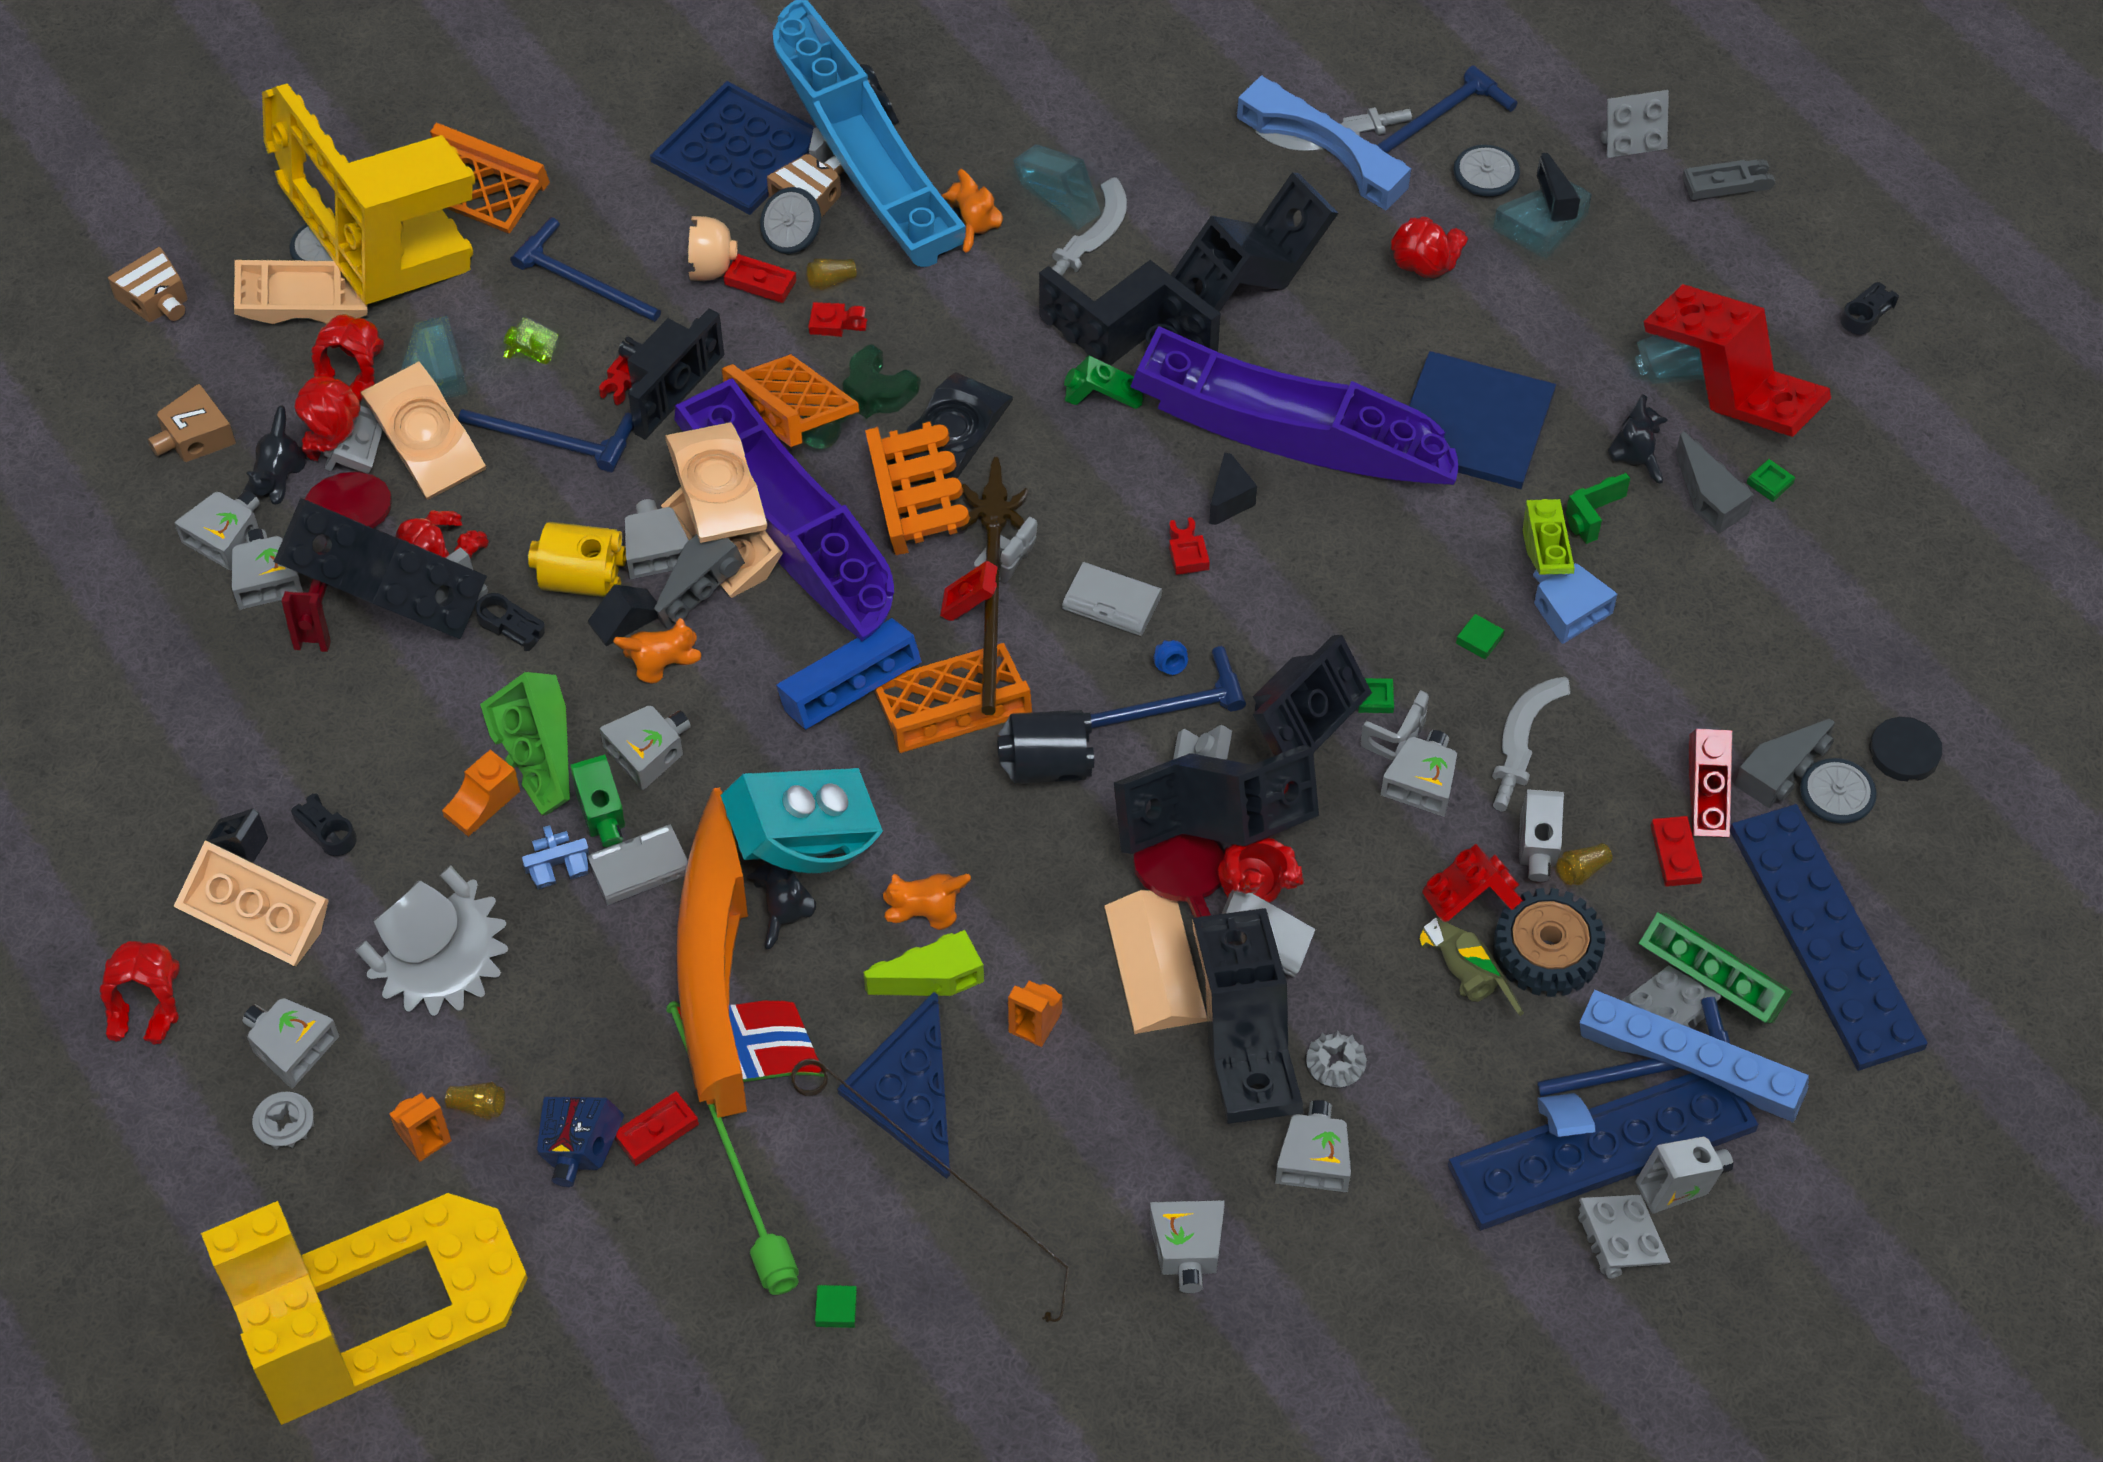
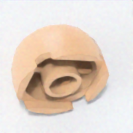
M692 216L691 220L697 226H690L688 263H693L695 272H689V278L695 281L714 280L721 277L728 270L731 260H737L738 243L735 240H731L728 227L718 219Z

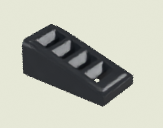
M1542 153L1536 176L1550 218L1553 222L1574 220L1577 218L1580 197L1549 153Z

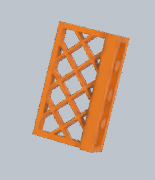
M437 122L430 131L432 138L443 135L449 145L456 148L459 158L464 164L470 163L474 165L476 170L473 171L475 180H479L481 188L472 191V200L484 196L487 205L473 210L467 207L466 202H463V205L460 203L446 209L510 234L538 190L544 191L550 183L544 165ZM491 174L501 176L502 182L484 186L482 177ZM520 184L528 186L524 194L511 197L509 188ZM505 189L508 199L490 204L487 195ZM511 207L512 213L506 222L494 218L493 212Z
M792 354L745 371L740 370L734 364L722 368L723 382L733 378L775 436L790 447L803 443L802 432L859 412L857 401ZM806 404H813V405H820V406H809V405H806ZM800 416H810V417H807V418L802 419Z
M1004 643L997 644V657H1001L1002 663L997 669L996 685L999 680L1013 684L996 688V712L993 715L982 713V684L973 681L978 673L983 674V649L905 671L874 690L894 734L895 744L899 753L1004 723L1010 714L1032 712L1030 688L1026 680L1022 681ZM961 667L970 670L965 678L951 674L954 669ZM930 677L937 681L930 688L918 684L920 679ZM945 682L959 686L954 695L940 691ZM892 687L904 689L899 698L885 694L884 690ZM967 689L981 693L968 698H962ZM912 692L926 696L921 704L907 701ZM934 699L947 703L934 708H929L930 704ZM900 709L913 712V714L896 718Z

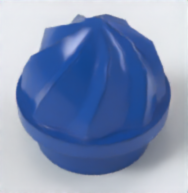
M1164 640L1162 644L1157 645L1155 648L1154 664L1161 672L1169 675L1178 674L1187 666V649L1179 641Z

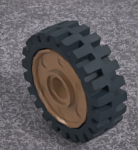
M1538 888L1535 890L1534 896H1532L1530 891L1522 893L1521 899L1523 901L1513 910L1505 906L1497 923L1493 946L1495 960L1499 959L1498 967L1501 972L1507 971L1506 978L1511 983L1517 980L1518 988L1524 991L1529 986L1533 988L1532 994L1540 996L1541 990L1547 991V997H1555L1557 991H1560L1562 996L1569 995L1572 988L1577 992L1584 987L1585 982L1589 983L1593 979L1602 961L1605 948V931H1602L1603 923L1601 919H1596L1597 912L1593 907L1586 910L1587 902L1581 897L1574 902V894L1566 891L1564 897L1559 896V889L1551 888L1549 895H1545L1544 888ZM1543 941H1551V942H1553V943H1555V944H1554V945H1550V944H1546V943L1543 942Z

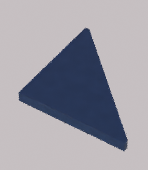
M933 992L844 1082L950 1168L938 995ZM841 1084L837 1088L838 1094L944 1178L947 1179L950 1176L948 1170L849 1090L848 1087Z

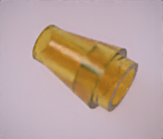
M815 258L813 262L807 264L806 269L811 288H819L820 290L847 279L855 278L857 274L853 259Z
M1604 843L1566 851L1563 853L1562 858H1559L1557 861L1558 873L1565 883L1581 885L1604 865L1612 861V853Z
M494 1082L449 1086L446 1091L445 1103L447 1108L457 1109L490 1120L493 1116L499 1117L502 1114L505 1105V1092L503 1087L496 1086Z

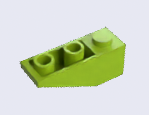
M1526 500L1523 535L1527 554L1539 575L1574 574L1575 567L1561 500Z
M965 930L956 934H945L932 944L922 948L915 947L909 949L902 956L888 962H878L872 965L869 970L863 972L865 990L868 995L930 996L935 992L938 996H952L984 982V964Z

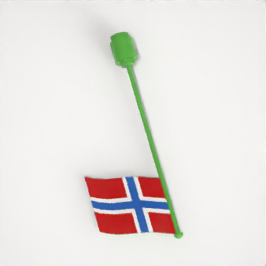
M763 1000L729 1005V1017L742 1070L743 1082L790 1076L795 1065L805 1059L818 1060L794 1002ZM673 1001L667 1005L666 1010L668 1013H672L687 1051L680 1004ZM811 1064L801 1067L796 1075L824 1077V1073H819L822 1069ZM710 1104L708 1107L760 1235V1238L755 1241V1245L751 1248L750 1255L762 1286L768 1289L772 1295L787 1293L794 1289L799 1282L797 1278L799 1270L788 1242L783 1236L767 1234L721 1117L717 1118L715 1105Z

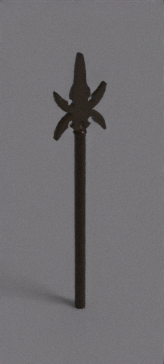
M994 457L991 464L989 483L984 487L982 499L984 500H980L977 493L972 491L966 484H962L963 496L975 509L968 512L970 516L969 522L965 526L960 527V530L963 531L968 526L976 523L978 517H984L981 523L986 527L987 532L986 561L997 566L996 590L990 599L985 600L982 713L985 715H993L996 712L1000 533L1007 524L1005 519H1009L1011 525L1018 530L1025 523L1023 518L1013 510L1019 508L1025 502L1028 495V489L1025 488L1020 493L1012 496L1011 501L1006 502L1008 495L1005 486L1002 484L1001 465L998 457Z

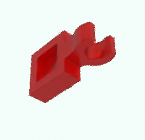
M813 302L809 333L812 335L842 337L843 329L866 331L867 318H864L866 308L863 306H853L846 311L845 304Z

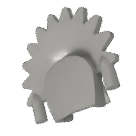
M451 865L440 874L443 880L455 892L451 896L446 898L431 886L422 881H417L395 904L374 919L375 926L389 949L382 957L367 941H364L355 949L358 955L370 967L366 973L368 978L387 977L382 996L387 999L403 991L404 1009L409 1012L424 999L429 1013L435 1016L438 1014L444 998L456 1010H462L464 1007V990L478 997H483L485 991L479 976L499 977L501 972L491 961L490 957L504 954L508 951L507 945L492 938V936L506 926V921L503 919L487 917L495 905V898L489 896L474 900L478 885L477 881L471 879L466 882Z

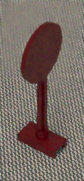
M346 472L320 481L311 488L305 500L375 528L385 520L390 512L392 496L386 483L376 476L362 472ZM313 579L308 593L285 591L281 601L294 650H301L303 642L319 643L321 652H328L331 644L322 605L328 584Z
M1180 834L1134 853L1133 865L1135 875L1144 887L1160 897L1188 902L1194 918L1211 915L1204 897L1210 896L1221 886L1218 867L1224 858L1223 851L1214 840Z

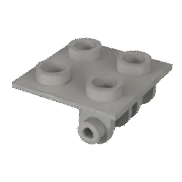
M1668 90L1607 99V129L1601 132V141L1603 144H1607V158L1667 149Z
M1668 965L1622 1001L1693 1029L1697 1026V1023L1705 1018L1701 1000L1706 997H1715L1717 1001L1721 998V995Z
M1641 1195L1579 1199L1581 1207L1579 1208L1580 1214L1578 1219L1583 1224L1588 1242L1594 1243L1591 1246V1250L1593 1253H1599L1596 1257L1600 1265V1271L1602 1274H1606L1608 1279L1620 1276L1622 1274L1621 1267L1670 1263Z

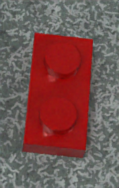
M737 254V260H733L724 275L725 285L780 303H784L797 281L796 272L740 254Z
M985 561L947 586L944 590L940 616L953 621L964 613H968L973 607L984 600L990 599L997 587L995 582L997 566L989 561Z
M1688 816L1652 819L1650 826L1665 887L1700 884L1703 875Z
M675 1091L620 1127L615 1140L634 1165L637 1166L698 1126V1117L679 1093Z

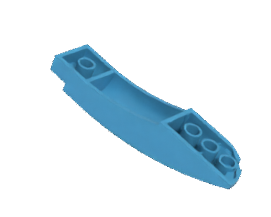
M795 0L791 2L778 16V22L775 29H773V46L794 89L842 168L911 261L921 267L937 263L939 254L963 244L966 226L933 186L906 147L873 91L865 71L808 0Z

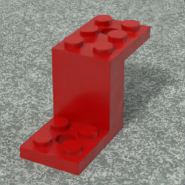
M1682 284L1643 321L1645 332L1699 348L1710 410L1793 437L1831 399L1830 388L1774 371L1763 307Z

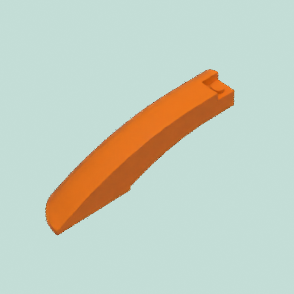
M720 787L712 789L694 837L683 881L677 927L678 994L688 1058L699 1102L706 1101L707 1105L714 1104L717 1118L747 1112L743 1075L729 1017V989L733 951L740 919L748 917L743 873L731 823L726 816V809L721 798L722 791Z

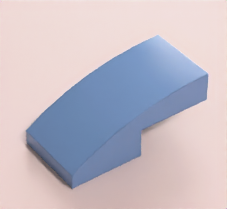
M1575 1093L1537 1098L1539 1113L1548 1118L1549 1132L1553 1135L1561 1137L1596 1132L1594 1121L1586 1105Z

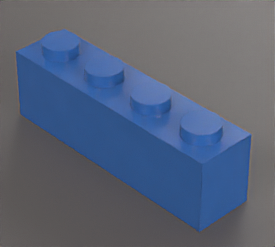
M891 618L884 622L870 637L863 641L859 638L854 639L776 684L785 712L806 730L922 661L914 635Z

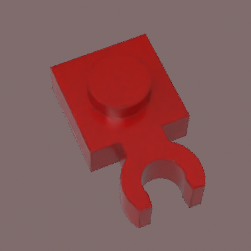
M620 355L607 370L608 379L604 380L599 386L600 397L603 399L609 392H615L613 397L617 405L625 400L626 389H631L632 387L628 359Z
M1192 517L1188 518L1186 529L1177 528L1175 520H1170L1169 534L1172 540H1169V550L1175 574L1209 570L1210 561L1203 535L1195 536L1194 519Z

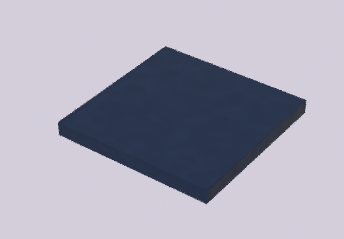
M726 81L650 155L652 163L751 215L769 197L767 176L801 156L809 154L813 129L816 127Z
M1429 351L1409 406L1430 417L1445 431V440L1450 448H1455L1457 454L1458 473L1522 490L1556 384Z

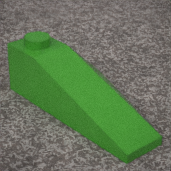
M524 672L480 705L490 737L495 744L502 743L509 753L505 760L513 768L516 766L523 774L522 786L540 814L547 815L570 800L566 705L556 675Z

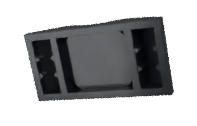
M955 372L936 388L924 413L908 427L905 433L922 429V423L931 422V426L944 425L948 429L950 439L946 445L938 447L937 450L938 452L949 451L953 453L956 460L955 469L950 473L943 474L944 479H958L1013 401V396ZM929 450L906 455L904 460L907 461L930 455ZM891 459L890 465L895 464L896 459ZM934 476L923 479L922 481L926 483L935 482L936 478Z

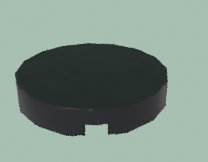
M1899 716L1887 719L1877 726L1870 741V750L1875 766L1886 776L1898 781L1908 782L1909 779L1916 778L1919 781L1926 779L1935 772L1942 757V742L1936 731L1928 724L1915 718Z

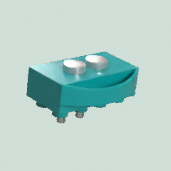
M859 768L742 774L721 794L726 809V816L731 823L738 842V849L742 853L744 860L763 859L781 868L803 873L830 872L840 869L855 860L883 832ZM846 853V855L840 857L816 858L826 854Z

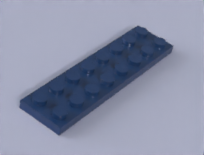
M1794 804L1731 823L1730 832L1857 1071L1925 1050L1928 1042L1798 805Z
M1690 1073L1588 1109L1594 1121L1596 1132L1557 1137L1549 1132V1126L1546 1124L1450 1158L1448 1168L1481 1231L1640 1174L1657 1145L1706 1137L1712 1146L1715 1147L1756 1132L1758 1123L1745 1099L1701 1076Z

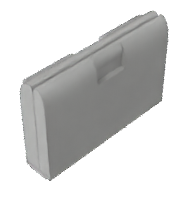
M1083 562L1064 598L1062 609L1142 636L1161 599L1162 588Z
M670 824L587 855L588 864L607 905L685 876L688 863Z
M1233 889L1228 896L1222 914L1266 908L1283 971L1286 975L1294 978L1302 966L1315 929L1253 893L1244 894ZM1239 941L1230 942L1235 946L1242 944Z

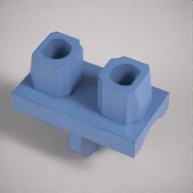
M550 825L543 827L544 838L532 841L535 851L545 848L549 849L522 857L525 873H530L537 889L556 884L552 866L565 863L570 879L588 875L587 855H589L586 839L583 838L557 846L558 844L570 841L567 831L553 835Z

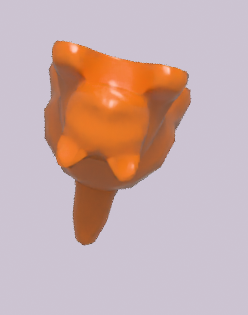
M960 169L957 172L960 182L953 183L948 191L941 196L948 200L947 203L952 209L960 208L961 217L966 226L963 251L967 253L974 245V234H985L991 229L999 228L1003 222V215L994 206V197L990 191L984 186L979 191L977 184L965 170Z
M679 618L674 627L667 631H640L629 638L615 637L613 640L615 645L624 649L625 657L635 662L638 679L651 684L657 683L663 678L665 666L673 663L680 665L693 664L701 660L702 656L699 650L692 648L697 640L696 633L685 625L682 618Z
M937 873L926 879L906 882L898 875L893 874L891 883L883 893L884 901L892 906L885 912L884 918L887 922L900 923L910 920L914 916H924L929 920L931 927L938 930L946 929L957 919L955 912L956 895L960 893V889L969 883L971 876L963 874L952 877L948 874Z

